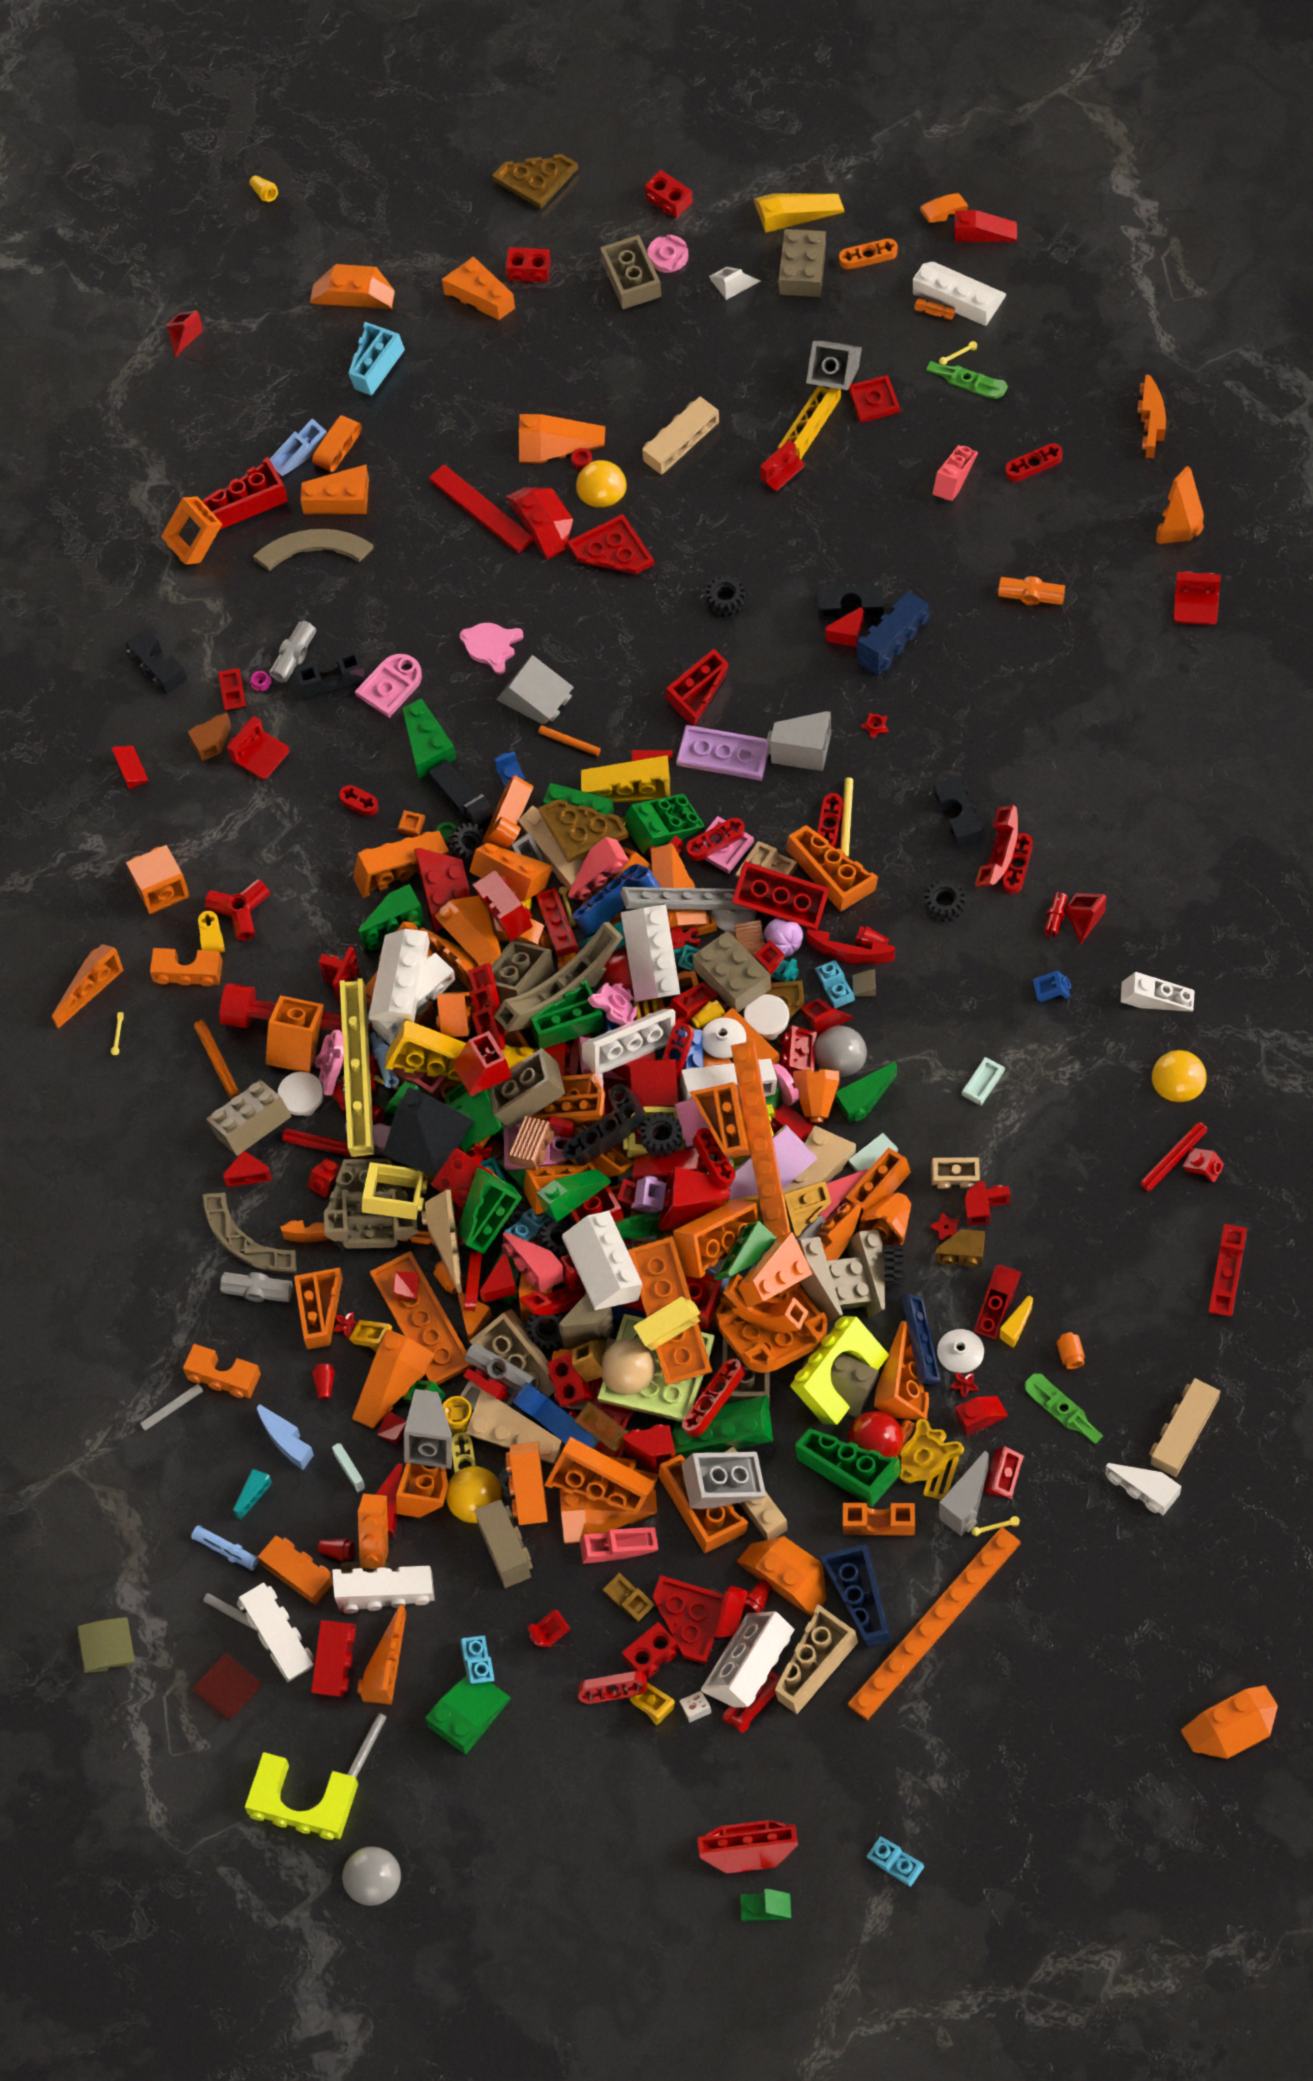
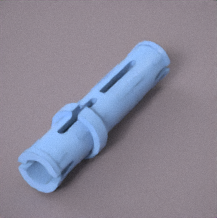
M373 1032L369 1036L373 1047L372 1054L375 1055L374 1058L378 1062L385 1086L391 1088L389 1082L391 1081L392 1086L395 1087L398 1085L399 1080L394 1068L393 1070L385 1069L386 1052L389 1046L385 1044L384 1039L378 1033L377 1039L375 1032Z
M200 1525L192 1533L191 1538L228 1557V1561L232 1563L237 1562L252 1571L259 1562L258 1556L243 1550L241 1545H234Z

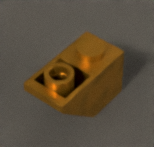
M961 1229L936 1248V1262H940L943 1265H953L955 1263L963 1264L966 1267L982 1266L985 1231Z
M604 1339L592 1340L572 1349V1365L586 1383L602 1377L601 1357L606 1350V1341Z

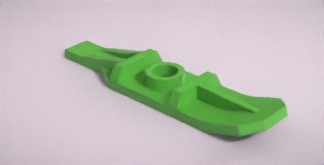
M930 361L926 371L943 376L949 384L989 398L997 399L1002 397L1008 388L1003 380L993 379L958 365L947 366ZM969 376L971 378L969 380H965L963 377Z
M1034 1373L1025 1382V1391L1066 1428L1081 1432L1094 1444L1103 1437L1087 1421L1084 1411L1052 1385L1042 1374ZM1066 1405L1069 1409L1066 1412H1062L1059 1407Z

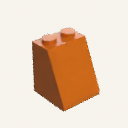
M167 845L156 847L151 852L142 856H135L126 862L132 880L149 914L190 897L184 876Z
M280 995L268 1022L267 1065L310 1073L316 1057L324 1004Z

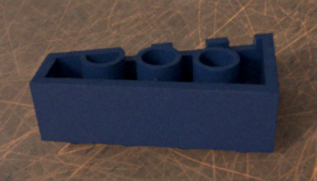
M909 591L892 606L890 615L885 613L880 618L877 627L872 626L868 629L867 633L869 634L866 638L861 636L857 640L858 664L878 676L883 670L886 671L890 667L892 659L896 654H901L906 642L915 637L917 629L921 624L924 625L930 617L929 604Z
M863 1544L821 1555L820 1558L868 1648L892 1642L867 1545Z

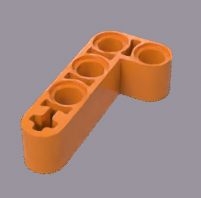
M516 775L510 778L485 833L483 843H490L507 849L515 841L521 830V827L517 826L518 820L533 789L531 784Z

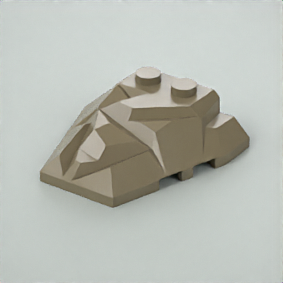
M390 1159L343 1160L336 1179L335 1189L330 1195L328 1208L324 1212V1235L333 1241H340L345 1248H393L397 1246L398 1240H407L417 1234V1220L362 1212V1197L370 1162L392 1165ZM377 1182L374 1197L408 1202V1195L401 1186Z

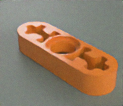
M884 239L846 248L839 254V264L843 269L850 270L892 260L897 256L898 245L893 239ZM871 251L874 255L872 257H865L863 253Z

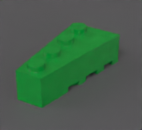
M810 1428L795 1444L797 1460L871 1507L875 1505L901 1474L898 1458L882 1456L880 1452L871 1449V1451L859 1448L857 1444L851 1442L847 1444L838 1441L836 1437Z

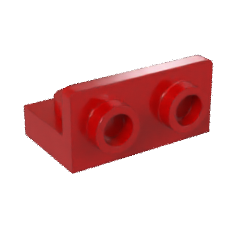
M789 440L760 465L761 480L774 491H778L805 467L804 462L796 457L795 443Z
M793 1025L783 1032L780 1038L782 1051L778 1064L783 1066L788 1072L813 1069L814 1071L817 1032Z

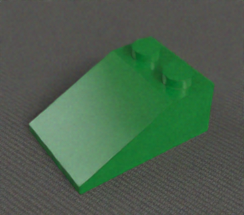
M466 1675L440 1699L427 1715V1725L466 1755L510 1701L511 1697L491 1682L470 1684Z

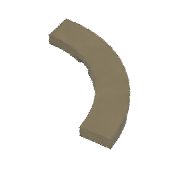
M310 529L278 538L259 550L253 558L269 571L282 561L292 557L293 554L302 551L334 550L336 553L346 555L360 562L373 549V544L344 531Z
M225 1192L202 1194L203 1206L210 1228L221 1245L231 1255L241 1262L262 1271L276 1274H297L295 1250L275 1249L255 1243L254 1240L245 1235L235 1225L228 1210Z

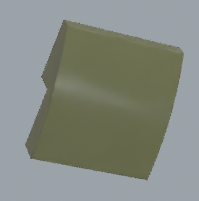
M127 1617L102 1620L77 1627L84 1673L108 1671L109 1667L130 1666L134 1664L135 1660Z

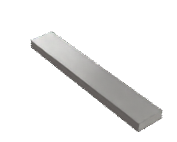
M622 887L620 892L626 909H641L666 904L667 909L750 910L732 903L735 889Z

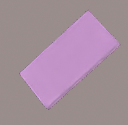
M686 725L676 765L762 781L769 755V743L764 738Z
M787 1125L773 1135L782 1189L817 1160V1156ZM750 1155L734 1170L736 1177L729 1187L731 1189L730 1200L758 1195Z

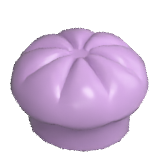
M776 918L767 925L764 931V940L766 943L771 940L785 954V957H788L800 948L803 940V931L795 922Z

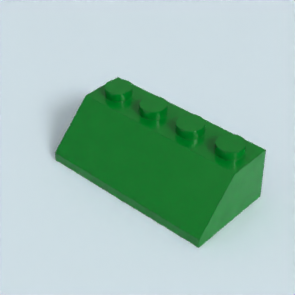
M765 1395L724 1404L706 1430L698 1437L688 1436L682 1427V1422L676 1421L673 1428L675 1454H681L687 1459L692 1453H722L732 1447L736 1450L772 1442L773 1435L768 1396Z

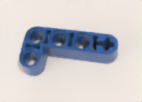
M640 864L631 865L574 912L572 917L584 935L593 934L603 923L608 922L625 908L620 894L622 887H661L648 867Z
M527 1382L512 1400L514 1404L533 1416L565 1444L572 1437L594 1449L600 1441L598 1437L552 1399Z

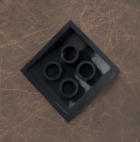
M409 1087L397 1107L383 1156L435 1178L454 1149L459 1148L474 1121L435 1098Z

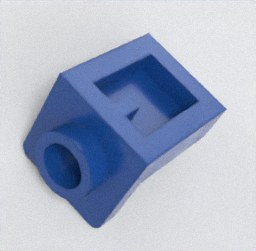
M515 752L503 753L494 759L495 769L504 789L513 775L525 781Z
M1059 971L1033 979L1037 1000L1040 1002L1059 995L1065 998L1070 997V981L1067 976L1062 975Z

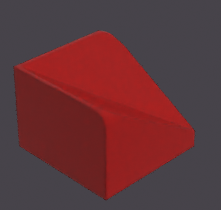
M395 1271L394 1299L418 1300L420 1278L417 1272Z
M388 1411L377 1436L398 1447L404 1437L407 1420Z

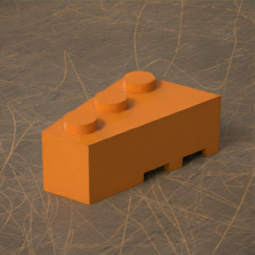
M731 1082L689 1092L723 1154L729 1159L750 1155L738 1085Z
M592 1162L584 1166L565 1164L540 1166L538 1170L525 1168L524 1193L534 1213L544 1212L537 1196L539 1190L555 1179L595 1169Z

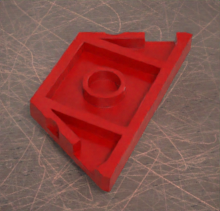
M415 848L414 853L433 932H437L443 927L435 917L440 908L446 905L449 900L471 897L463 860L426 849Z

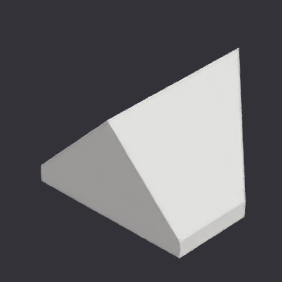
M725 267L709 276L726 300L760 282V280L744 274L741 269Z

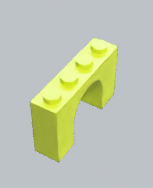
M842 1316L835 1322V1327L829 1335L823 1338L820 1347L810 1355L807 1364L795 1375V1379L790 1385L823 1424L837 1425L850 1408L836 1392L831 1382L830 1373L835 1358L840 1353L845 1352L849 1357L879 1370L889 1356L857 1317Z
M263 1752L245 1805V1809L250 1814V1817L258 1821H263L264 1819L272 1820L273 1824L280 1827L294 1826L297 1831L309 1834L310 1831L319 1833L320 1837L327 1840H333V1838L341 1839L358 1787L356 1777L332 1771L322 1801L310 1810L294 1811L281 1802V1789L289 1768L287 1759Z

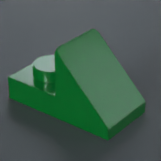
M765 1889L763 1894L740 1895L742 1921L791 1919L790 1893Z

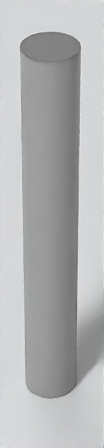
M196 1384L145 1419L140 1425L146 1431L203 1392L199 1384Z
M209 1593L206 1594L203 1600L205 1603L252 1628L245 1613Z
M377 1714L347 1775L357 1777L387 1718L385 1715Z

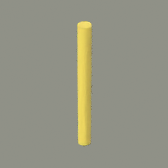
M845 778L840 845V850L845 852V856L848 858L853 793L852 778Z

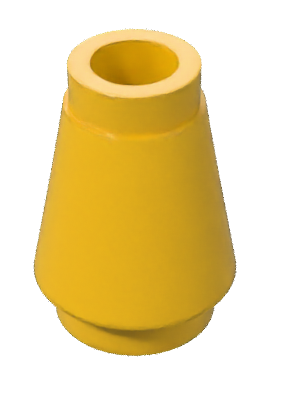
M257 175L250 179V186L263 201L271 202L277 197L278 189L274 183Z
M717 1000L709 1001L691 1018V1022L699 1030L709 1022L721 1018L725 1015V1011Z

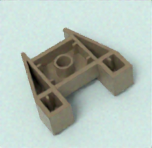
M878 1229L861 1231L852 1236L847 1244L850 1256L847 1259L827 1261L820 1237L804 1238L797 1241L813 1273L800 1282L819 1312L825 1313L827 1324L843 1315V1309L865 1307L868 1319L885 1309V1251Z

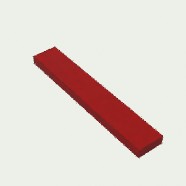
M445 464L429 477L432 484L516 553L519 554L533 542V536Z

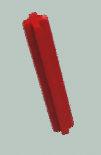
M1197 1122L1141 1181V1186L1146 1191H1151L1207 1132V1127L1203 1123Z
M288 1128L283 1132L282 1138L284 1142L352 1157L348 1150V1142ZM367 1155V1156H357V1157H352V1158L368 1159V1158H369V1155Z

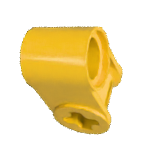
M212 911L202 912L198 917L202 950L225 952L217 915Z

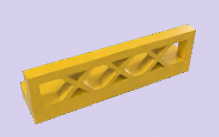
M818 385L779 444L778 450L789 440L795 441L796 457L801 460L841 399V389L832 387L827 389ZM820 393L825 395L822 401L818 403L817 398ZM815 410L811 418L808 419V411ZM805 425L801 433L798 434L797 428Z

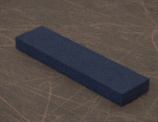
M907 1293L901 1296L919 1382L935 1386L941 1383L923 1297Z

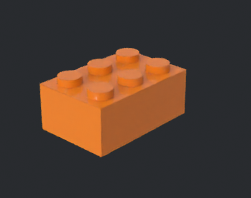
M537 1441L510 1445V1452L506 1453L507 1472H512V1475L509 1476L510 1495H515V1499H512L513 1518H518L519 1525L547 1522V1504L539 1443Z

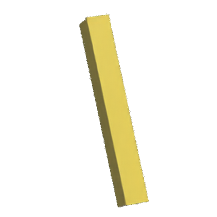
M362 978L353 982L342 980L340 981L348 1150L352 1157L374 1155L366 985Z

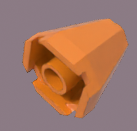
M813 1069L793 1071V1081L795 1088L797 1087L799 1092V1101L805 1119H810V1123H823V1119H828L835 1093L839 1086V1071L819 1069V1071H813Z
M892 1193L866 1210L860 1219V1232L878 1229L884 1250L885 1245H902L911 1209V1202L908 1197L902 1193Z

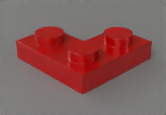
M479 1368L475 1371L467 1369L464 1374L465 1378L493 1397L508 1402L512 1395L506 1392L507 1386L493 1378L488 1380L489 1375Z

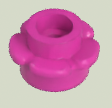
M264 671L255 672L250 679L252 689L255 691L267 690L269 684H271L270 676Z

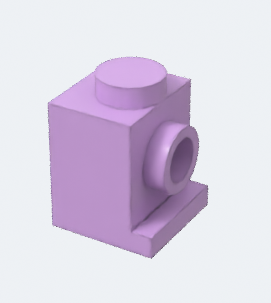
M645 1176L643 1179L638 1180L635 1200L631 1208L645 1213H655L663 1210L666 1183L658 1181V1178L653 1176Z

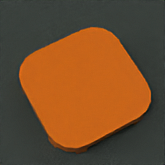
M799 1282L770 1298L783 1300L794 1297L808 1311L800 1330L793 1332H774L755 1326L732 1310L734 1303L726 1295L720 1299V1304L716 1309V1325L720 1333L749 1369L766 1373L777 1370L818 1349L823 1338L827 1336V1318L825 1313L819 1312L799 1286Z

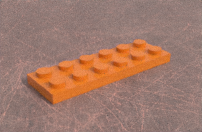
M673 1236L628 1250L642 1282L640 1295L647 1317L681 1296L686 1300L691 1299ZM699 1323L656 1348L667 1386L712 1373Z
M411 1251L370 1271L373 1281L402 1334L435 1354L425 1374L428 1381H433L436 1385H439L467 1371L468 1368L474 1367V1365L464 1360L467 1351ZM395 1271L417 1272L419 1274L418 1300L394 1299Z

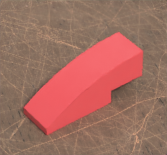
M655 1527L610 1529L607 1533L584 1534L579 1541L583 1564L626 1559L659 1550Z

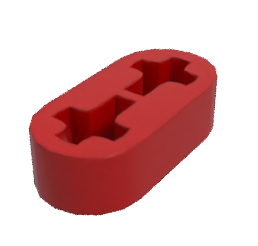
M347 785L340 790V800L345 807L366 817L373 816L378 812V801L373 795L352 785ZM346 795H354V798L349 797L348 799H346ZM370 803H372V807L368 806L367 808H365L364 804L369 805Z

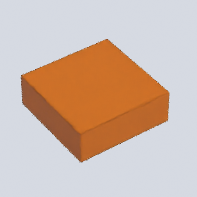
M404 810L398 826V833L416 837L420 836L425 822V815Z

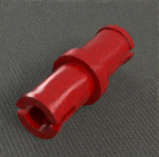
M1059 892L1054 894L1051 908L1047 911L1048 920L1044 934L1048 937H1051L1052 932L1053 937L1058 936L1060 923L1064 920V908L1068 899L1064 893L1060 894V898H1058Z

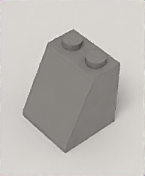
M813 341L806 383L848 390L859 369L862 347L826 341Z
M532 655L520 667L497 700L545 725L549 720L553 722L560 713L557 710L561 704L565 706L572 695L569 693L573 686Z
M825 711L774 722L773 731L769 730L767 743H769L768 754L771 755V763L823 771L831 737V712Z
M418 1389L414 1391L404 1430V1463L447 1469L452 1467V1433L438 1392Z

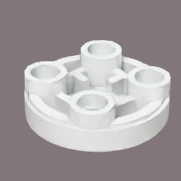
M764 994L745 1007L744 1019L763 1038L774 1040L786 1029L789 1022V1010L785 1002L779 997Z
M295 1072L288 1075L282 1080L278 1088V1095L282 1098L292 1115L311 1116L323 1100L324 1093L321 1082L316 1076L308 1072Z

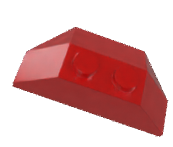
M523 487L506 496V500L529 534L533 536V540L547 560L566 551L573 518L552 488Z
M772 1820L720 1826L708 1832L705 1836L702 1835L697 1838L700 1858L725 1873H739L777 1867L798 1846L795 1825H786Z

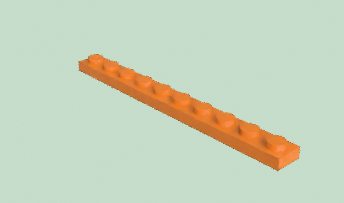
M748 1041L731 1045V1051L764 1226L778 1238L790 1233V1226L755 1041Z
M1001 1527L850 1700L848 1706L865 1720H868L1020 1545V1540Z

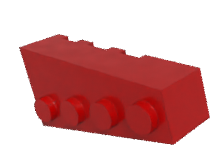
M269 457L262 460L263 464L257 468L253 466L247 470V474L239 480L237 478L232 480L225 489L220 488L202 500L206 507L222 523L219 530L288 502L284 484Z

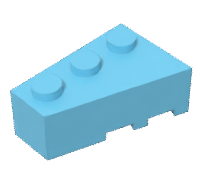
M365 322L363 326L364 332L359 339V348L354 355L349 376L355 390L372 395L405 349L398 333Z

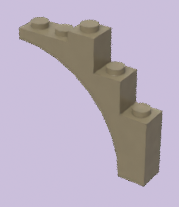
M609 922L603 923L592 939L568 964L530 991L505 999L494 1017L508 1032L531 1028L532 1016L552 1002L555 1004L564 997L566 992H572L579 987L580 983L585 979L590 987L596 986L606 971L604 965L623 936Z

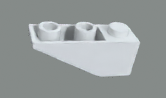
M1135 972L1122 981L1121 1002L1138 1008L1192 1012L1194 990Z
M1111 1463L1106 1465L1105 1474L1108 1480L1115 1485L1120 1484L1132 1498H1139L1145 1502L1146 1507L1154 1513L1158 1512L1163 1516L1180 1495L1181 1486L1162 1472Z

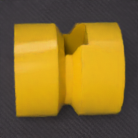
M450 1397L442 1406L452 1435L459 1432L466 1433L473 1414L471 1404L464 1397Z

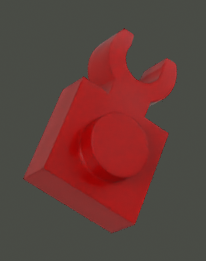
M682 927L670 929L673 950L684 947L687 944L692 947L700 945V938H691L693 935H698V928H690L684 933Z

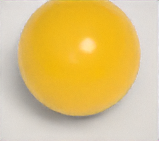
M604 460L587 464L580 471L576 481L578 496L583 502L593 507H607L617 503L625 494L627 487L626 478L622 470L614 463Z
M1183 1050L1170 1051L1160 1057L1155 1063L1152 1071V1083L1155 1090L1165 1099L1173 1102H1186L1196 1098L1203 1091L1206 1085V1070L1201 1060L1194 1054Z
M479 1466L465 1467L456 1472L448 1482L447 1505L450 1511L462 1521L477 1523L475 1509L500 1499L502 1500L501 1484L498 1478L486 1468Z

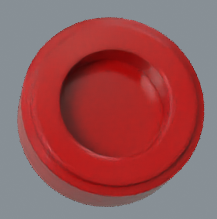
M585 448L575 450L571 455L573 467L582 470L587 464L593 462L591 452Z

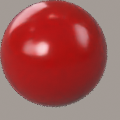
M621 948L614 951L604 965L606 971L600 979L603 986L605 983H609V986H613L614 984L622 983V988L625 990L630 989L631 995L634 997L627 949Z
M869 1411L861 1414L852 1422L847 1434V1444L851 1442L857 1444L859 1448L868 1451L872 1449L880 1452L882 1456L891 1458V1456L895 1457V1455L898 1456V1453L900 1454L899 1451H901L903 1446V1432L897 1420L891 1415L881 1411Z

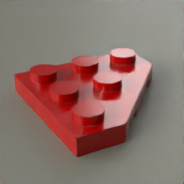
M623 514L567 542L568 548L576 560L581 563L637 574L655 565L654 559Z
M660 1575L653 1594V1601L666 1626L677 1642L683 1658L707 1664L716 1638L714 1633L724 1594Z

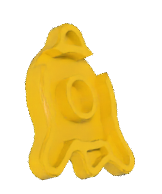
M919 1419L916 1422V1431L913 1437L904 1445L900 1453L902 1457L901 1474L899 1475L901 1480L906 1484H910L915 1481H925L936 1477L950 1459L964 1452L963 1445L958 1441L944 1443L946 1433L943 1430H933L926 1419Z

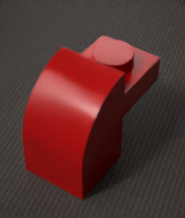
M985 1181L974 1184L968 1190L965 1197L967 1227L990 1224L989 1206L1010 1204L1009 1186L995 1185L990 1189H986Z

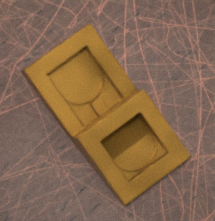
M620 1573L602 1590L617 1606L637 1622L655 1605L639 1588L636 1589Z

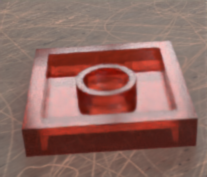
M225 1653L193 1687V1690L225 1718L230 1720L262 1684Z

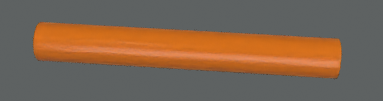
M542 725L539 728L538 733L595 756L600 754L601 748Z

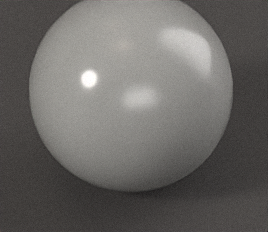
M830 1027L824 1030L816 1039L815 1064L819 1069L839 1071V1077H846L860 1070L866 1061V1044L861 1035L850 1027Z
M365 1847L354 1852L345 1863L342 1873L343 1885L347 1894L354 1901L363 1905H378L386 1902L396 1893L401 1881L400 1866L395 1857L387 1850L379 1847Z

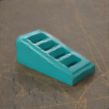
M255 1469L251 1471L233 1509L236 1519L241 1520L269 1488L272 1481L268 1474Z

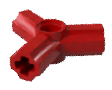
M258 879L240 894L228 895L210 890L205 899V910L231 916L236 939L242 941L251 940L252 937L256 936L251 911L271 893L266 885ZM238 906H243L241 909H235Z

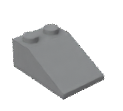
M986 1451L939 1502V1519L960 1536L965 1531L970 1532L977 1523L976 1518L988 1472L989 1453Z
M757 1452L692 1453L681 1464L690 1509L715 1508L766 1497Z

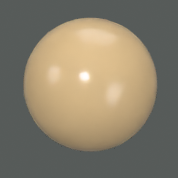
M634 1339L616 1341L604 1351L601 1357L602 1379L607 1387L616 1393L623 1395L641 1392L640 1390L646 1389L651 1384L652 1379H654L656 1373L654 1355L640 1341Z

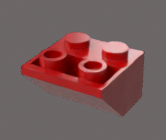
M490 1031L468 1040L453 1064L456 1073L470 1096L512 1078L507 1060Z
M658 1424L648 1430L641 1431L635 1429L623 1435L626 1456L632 1460H637V1463L654 1473L659 1472L660 1464L676 1457L669 1425Z

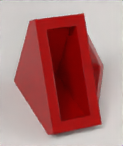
M197 310L181 312L166 325L175 357L203 332Z
M1076 893L1064 909L1080 944H1082L1105 913L1106 896L1104 894Z
M820 998L800 1008L811 1030L817 1032V1036L830 1027L839 1026L855 1018L829 1006Z

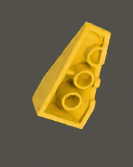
M773 193L754 198L765 233L844 213V208L838 194Z

